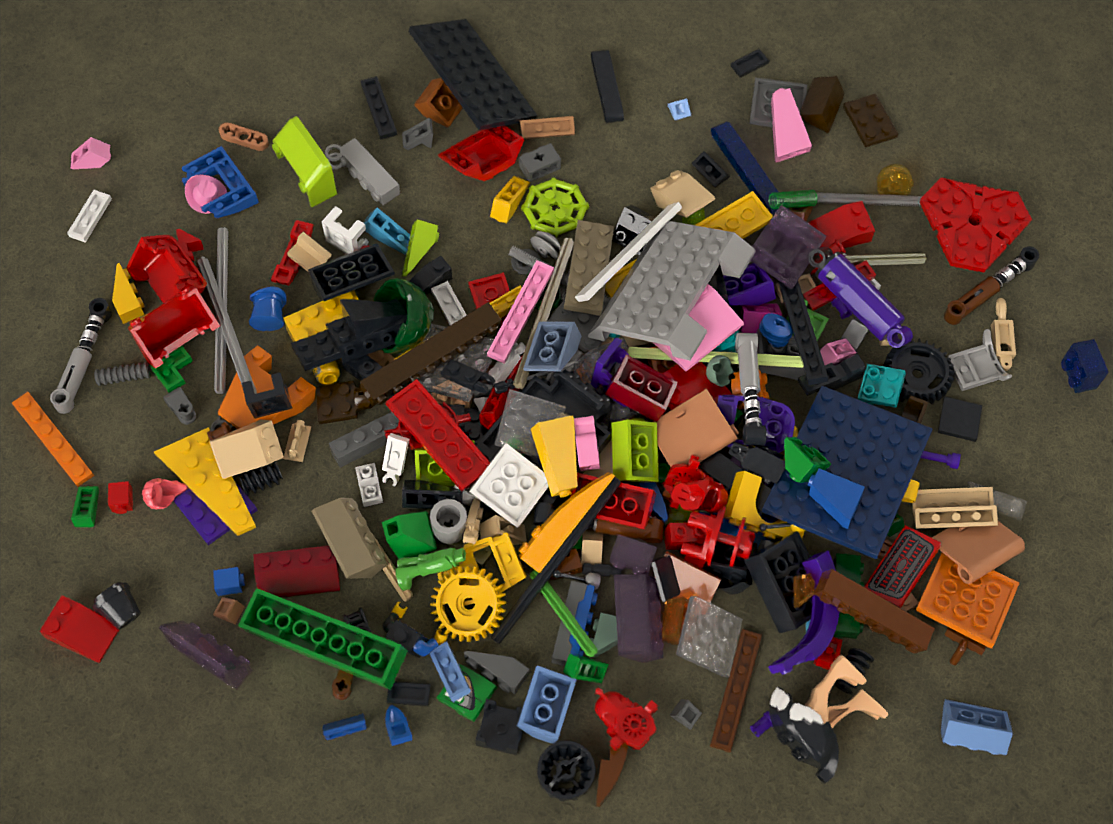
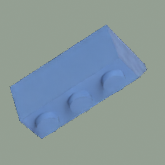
M536 666L517 726L534 738L554 744L558 740L576 679Z
M944 700L941 727L943 742L951 746L959 745L968 747L971 750L979 749L996 755H1007L1013 732L1006 711Z

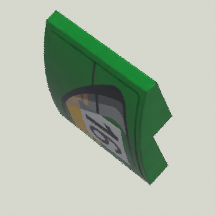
M459 664L472 692L453 702L444 686L437 699L439 702L456 710L458 714L474 722L484 708L486 699H490L497 686L478 673Z

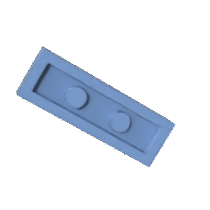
M447 641L430 652V656L446 691L453 702L472 692Z

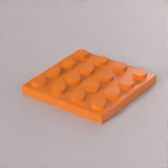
M941 552L916 607V611L992 649L1019 582L992 570L976 581L966 584L958 575V564Z

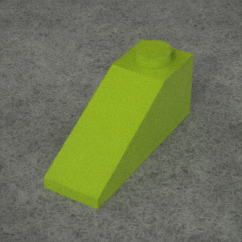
M418 219L413 223L402 276L406 277L432 245L437 243L439 238V232H437L438 225Z

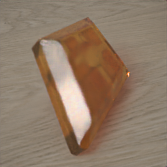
M811 573L793 577L795 608L800 607L814 595L815 581L812 579Z

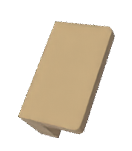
M304 232L298 236L297 243L287 253L291 259L306 271L329 262L332 254Z

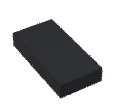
M757 49L731 62L730 66L741 78L769 64V60L760 49Z
M394 682L391 690L388 689L386 702L387 704L429 706L431 685Z

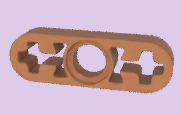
M224 123L219 127L220 136L225 141L257 151H263L269 146L268 138L263 133L231 123ZM243 134H247L249 136L245 140L239 139V137Z

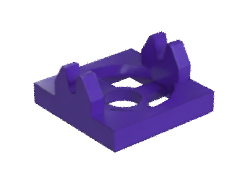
M615 338L596 362L591 380V385L596 389L600 384L609 386L610 380L613 377L609 372L613 369L616 362L621 364L625 355H629L621 348L622 340L619 338Z

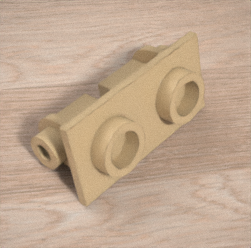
M297 420L296 423L292 424L283 459L303 462L311 431V426H305L304 421Z

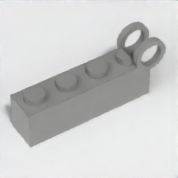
M355 138L342 147L332 144L326 148L325 155L329 163L330 161L341 159V163L338 165L330 163L332 169L346 166L353 178L357 177L360 180L361 186L371 192V196L376 202L379 201L382 205H385L400 194L399 184ZM331 149H338L340 153L335 152L328 155Z

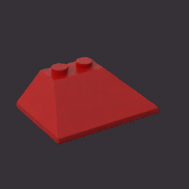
M506 126L479 130L439 153L438 156L462 174L486 181L515 164L524 139Z

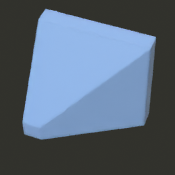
M687 99L668 104L674 120L691 116Z

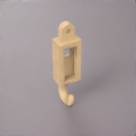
M999 298L996 301L998 320H994L991 324L992 342L999 363L1005 371H1008L1012 367V359L1016 356L1013 320H1006L1005 299ZM1000 344L1008 345V351H1001Z

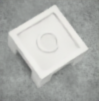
M335 206L322 221L326 241L346 254L360 250L362 246L368 244L366 238L360 239L357 243V239L366 229L365 224L357 220L349 230L344 228L340 222H334L342 213V210Z

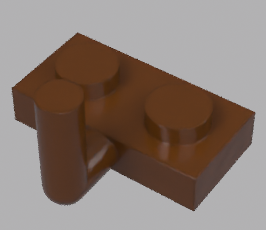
M949 627L944 634L951 640L959 643L950 659L952 665L958 664L967 648L982 655L987 647Z

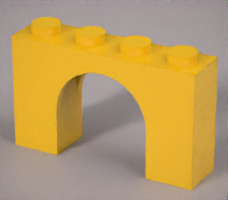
M746 471L736 472L724 516L725 519L729 520L728 523L740 526L742 518L745 517L746 530L754 533L759 531L764 533V537L775 540V538L782 539L793 533L794 531L790 527L772 528L765 531L759 530L761 523L771 525L787 522L780 519L774 523L764 521L756 509V497L762 477ZM799 532L801 538H803L804 532Z

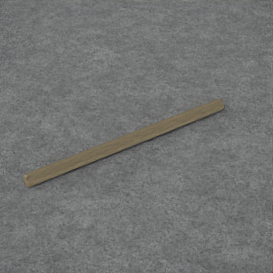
M565 238L563 240L554 266V272L550 277L513 382L517 389H523L530 371H524L523 368L538 323L547 322L574 245L572 238Z

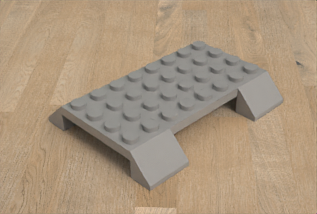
M669 221L649 240L589 332L588 338L606 341L610 333L670 346L673 357L691 360L707 334V330L689 316L691 310L719 265L723 275L740 278L754 256L755 249L735 232Z

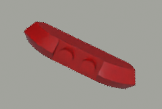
M521 359L506 378V383L507 379L510 378L514 381ZM493 387L479 415L480 423L489 430L514 401L520 388L510 389L508 387V391L497 394Z

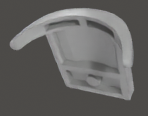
M989 329L983 332V345L951 354L947 357L951 358L949 364L954 365L952 370L955 372L954 376L961 391L996 380L1005 381L1012 378V374L1006 373L997 359Z

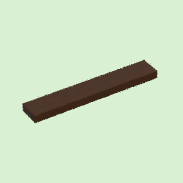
M746 629L741 631L710 747L731 752L762 634Z

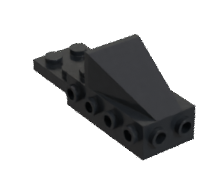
M397 298L388 302L341 299L340 304L343 318L327 323L326 331L291 343L292 349L305 371L337 359H341L342 363L349 362L394 345L400 327L407 321L406 307L404 304L401 305Z

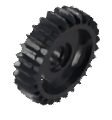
M920 338L915 343L912 339L911 342L902 347H893L890 353L887 354L883 364L884 367L901 369L906 372L904 378L906 385L903 383L900 393L902 402L905 399L908 400L910 396H914L933 404L935 400L939 401L950 390L951 384L954 381L953 376L955 372L952 370L954 365L949 364L951 358H945L947 352L941 353V347L935 348V343L929 345L928 340L925 343H921ZM911 354H919V355H923V356H925V357L915 356V355H911ZM915 370L920 371L922 377L916 378L912 372ZM936 377L941 378V382L937 387L933 389L928 388Z

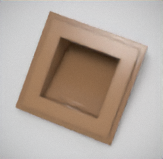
M222 597L213 615L236 624L245 607L237 600Z

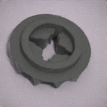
M522 249V251L524 250V252L530 254L529 256L533 257V259L535 258L537 261L540 259L535 251ZM512 257L511 265L514 271L518 272L519 275L525 274L527 276L530 274L532 267L528 265L523 267L521 261Z

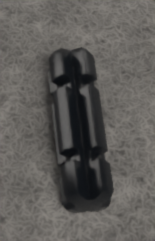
M583 563L582 573L583 575L596 573L600 576L610 577V575H613V577H621L622 566L613 565V567H610L611 564L594 563V565H591V563Z

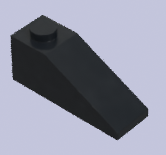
M440 255L426 264L409 282L417 285L427 296L431 293V288L453 279L452 268Z
M425 480L404 481L402 508L432 509L435 504L445 499L456 500L462 504L463 492L460 489Z

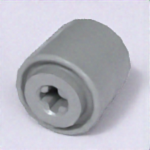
M445 499L439 501L434 505L430 514L433 534L437 540L443 543H457L464 536L467 521L466 510L456 500ZM452 522L453 527L447 528L445 524L449 525Z

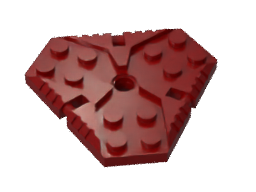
M942 177L919 201L933 231H938L936 238L950 266L985 273L1006 250L1007 244L1010 245L1032 221L1018 192L1001 190L999 188L995 189L994 187L984 185L979 187L973 183L969 184L968 182L964 183Z

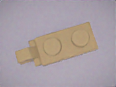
M479 499L472 500L466 521L463 543L475 544L478 540L480 520H482L484 508L480 507L481 500Z

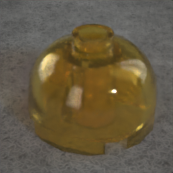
M900 164L887 165L877 175L876 186L879 195L907 196L914 185L910 171Z

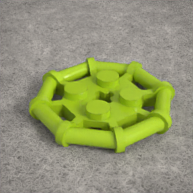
M556 178L536 186L531 185L526 200L521 205V211L525 213L531 224V229L555 235V237L576 229L578 220H583L586 211L589 209V203L585 201L577 184L573 185ZM552 187V190H547L544 194L540 193V191ZM556 187L568 190V192L557 191ZM573 195L576 197L579 204L573 203L571 198ZM536 196L539 199L537 205H531ZM558 205L560 209L554 211L551 206ZM579 210L576 218H572L573 211ZM532 212H537L540 218L536 220ZM564 221L569 222V224L558 227ZM542 223L551 224V225H554V227L547 226V225H544V224H542Z

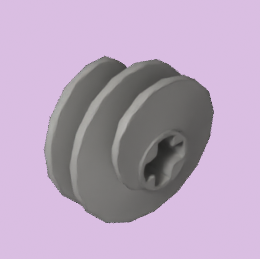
M538 231L535 234L536 236L530 239L535 251L543 258H547V254H549L552 258L557 259V253L561 249L558 240L547 232Z

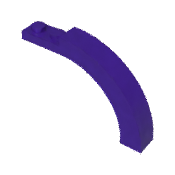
M828 550L814 554L802 562L812 592L810 624L803 639L793 649L768 666L771 674L778 672L786 674L793 670V665L817 659L825 651L833 638L838 623L839 611L836 606L822 602L820 597L814 594L822 572L830 569L835 570Z

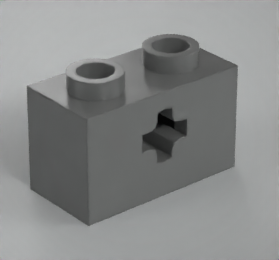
M550 143L520 156L519 167L527 180L532 182L561 169V158Z

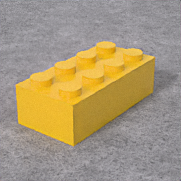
M350 291L327 301L318 302L284 317V323L292 341L295 342L326 331L327 323L343 318L340 300H359L355 291Z

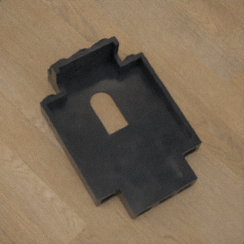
M566 369L563 372L556 371L553 374L555 381L552 385L545 378L541 377L540 379L535 375L478 442L476 447L491 463L511 437L524 443L528 449L524 457L544 472L530 429L539 422L553 420L563 413L573 416V418L594 416L598 452L600 454L612 439L611 429L603 423L600 425L602 420L612 410L611 400L604 394L599 395L596 393V389L590 383L586 382L584 384L580 381V376L574 371L569 372ZM575 434V448H576V467H577V473L583 474L585 471H581L580 468H579L577 445H576V434ZM548 487L539 500L542 503L553 504L556 507L563 498H560V495L552 497Z

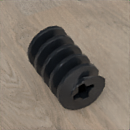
M277 461L273 462V467L269 464L265 466V470L259 467L257 473L254 469L250 470V475L243 472V477L239 476L245 494L249 496L250 489L257 493L258 486L264 491L265 484L269 488H272L273 481L280 485L282 475Z
M851 648L848 651V655L845 656L863 676H865L866 672L862 668H870L866 661L870 663L874 661L870 654L857 648ZM837 679L834 683L838 689L847 694H853L850 688L857 689L858 687L842 679Z

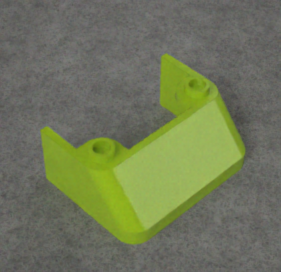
M297 116L289 119L273 139L272 148L278 159L285 156L299 176V188L303 193H307L310 205L314 207L337 195L332 167Z

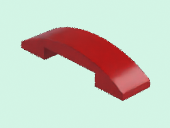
M295 221L290 233L291 239L280 265L277 264L271 277L272 282L287 286L292 283L301 266L291 259L287 253L297 243L298 236L302 232L311 238L314 224Z

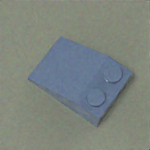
M539 322L523 368L524 371H561L577 352L582 337L575 322Z

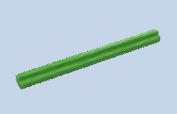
M534 569L530 573V578L534 580L539 572ZM547 581L540 590L586 655L594 657L598 649Z

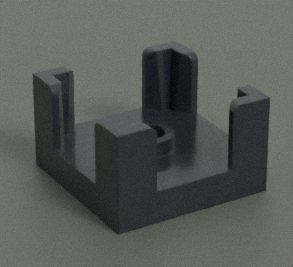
M281 372L271 375L274 389L255 394L251 381L242 383L246 404L254 419L293 409L288 387L284 385Z
M486 699L480 730L477 731L475 739L476 746L517 755L523 730L517 724L523 708L517 707L516 711L497 706L496 701Z

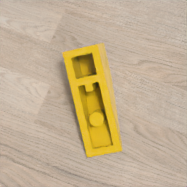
M513 176L494 198L490 217L499 222L507 223L514 215L530 182Z

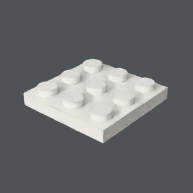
M505 443L469 492L518 528L549 486L545 473Z

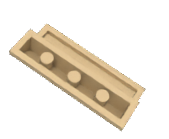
M993 487L918 490L916 503H912L916 529L998 526L997 505H994Z

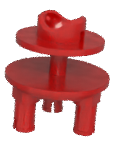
M725 506L722 509L719 508L717 516L713 514L709 516L693 511L690 513L687 526L705 530L707 533L705 542L702 546L683 542L681 553L705 560L707 565L710 566L717 542L734 546L729 565L733 567L736 556L745 559L749 558L755 533L744 529L745 517L742 518L737 536L720 532L726 512Z

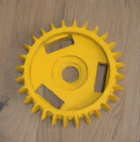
M465 566V571H463L462 567H457L458 573L451 569V576L448 574L443 575L446 581L438 580L441 587H434L438 594L431 595L432 598L436 599V602L430 604L436 607V610L431 613L438 614L434 621L442 622L439 629L447 628L444 634L447 635L453 632L452 639L459 635V641H463L466 636L467 642H471L472 636H474L475 641H479V634L486 638V631L491 634L494 633L492 626L498 628L500 625L496 621L504 619L499 615L502 612H506L505 609L501 608V605L507 604L506 601H501V597H504L506 594L499 593L503 586L495 585L498 582V578L491 580L492 573H488L485 576L486 569H481L478 572V566H474L472 571L470 566ZM460 578L479 579V586L460 585ZM469 597L475 601V606L471 610L467 609L464 605L465 600ZM447 603L457 621L455 623H452L446 615L444 605ZM490 605L493 607V612L486 623L482 625L479 623V620Z

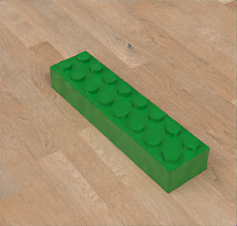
M256 588L238 625L250 634L391 690L408 652L398 643Z

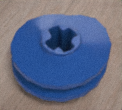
M770 313L764 315L759 324L760 332L774 347H784L793 335L791 324L778 314Z

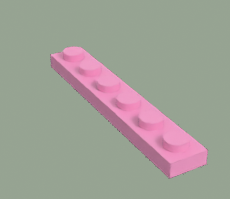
M536 261L489 348L487 357L505 364L554 272V267Z

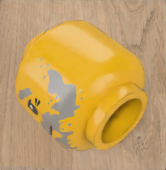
M336 360L313 368L315 378L321 384L331 385L340 376Z

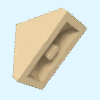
M589 528L583 533L582 567L583 563L594 565V563L601 564L603 534L595 533L593 529Z

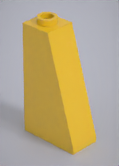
M573 416L539 422L530 430L552 497L560 495V498L572 494L571 491L577 488Z

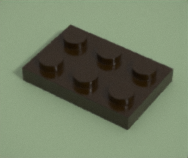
M876 93L844 103L843 108L865 148L898 137V132Z

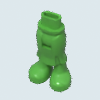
M442 549L431 554H419L418 557L398 559L396 578L402 591L409 590L412 587V578L421 575L424 577L429 574L448 571L453 566L457 567L459 562H463L466 559L465 549Z

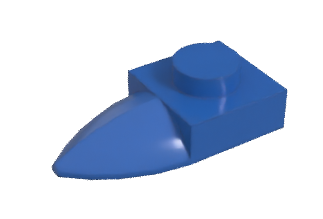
M390 705L386 712L385 722L391 745L411 741L412 734L405 715L400 709Z

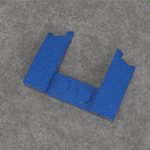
M222 146L182 167V171L187 172V178H182L184 186L192 176L208 175L212 177L218 174L230 190L228 193L200 207L204 213L209 211L214 214L215 218H220L245 210L259 203L256 193Z

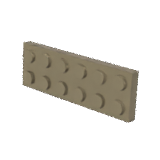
M578 220L564 310L601 315L606 284L587 301L578 302L575 296L609 264L614 226Z

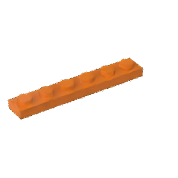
M26 392L12 402L16 410L77 487L94 476L29 392Z

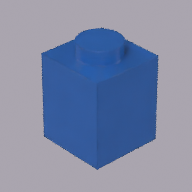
M238 567L213 570L214 589L218 596L243 593L242 586H245L244 573L241 574Z

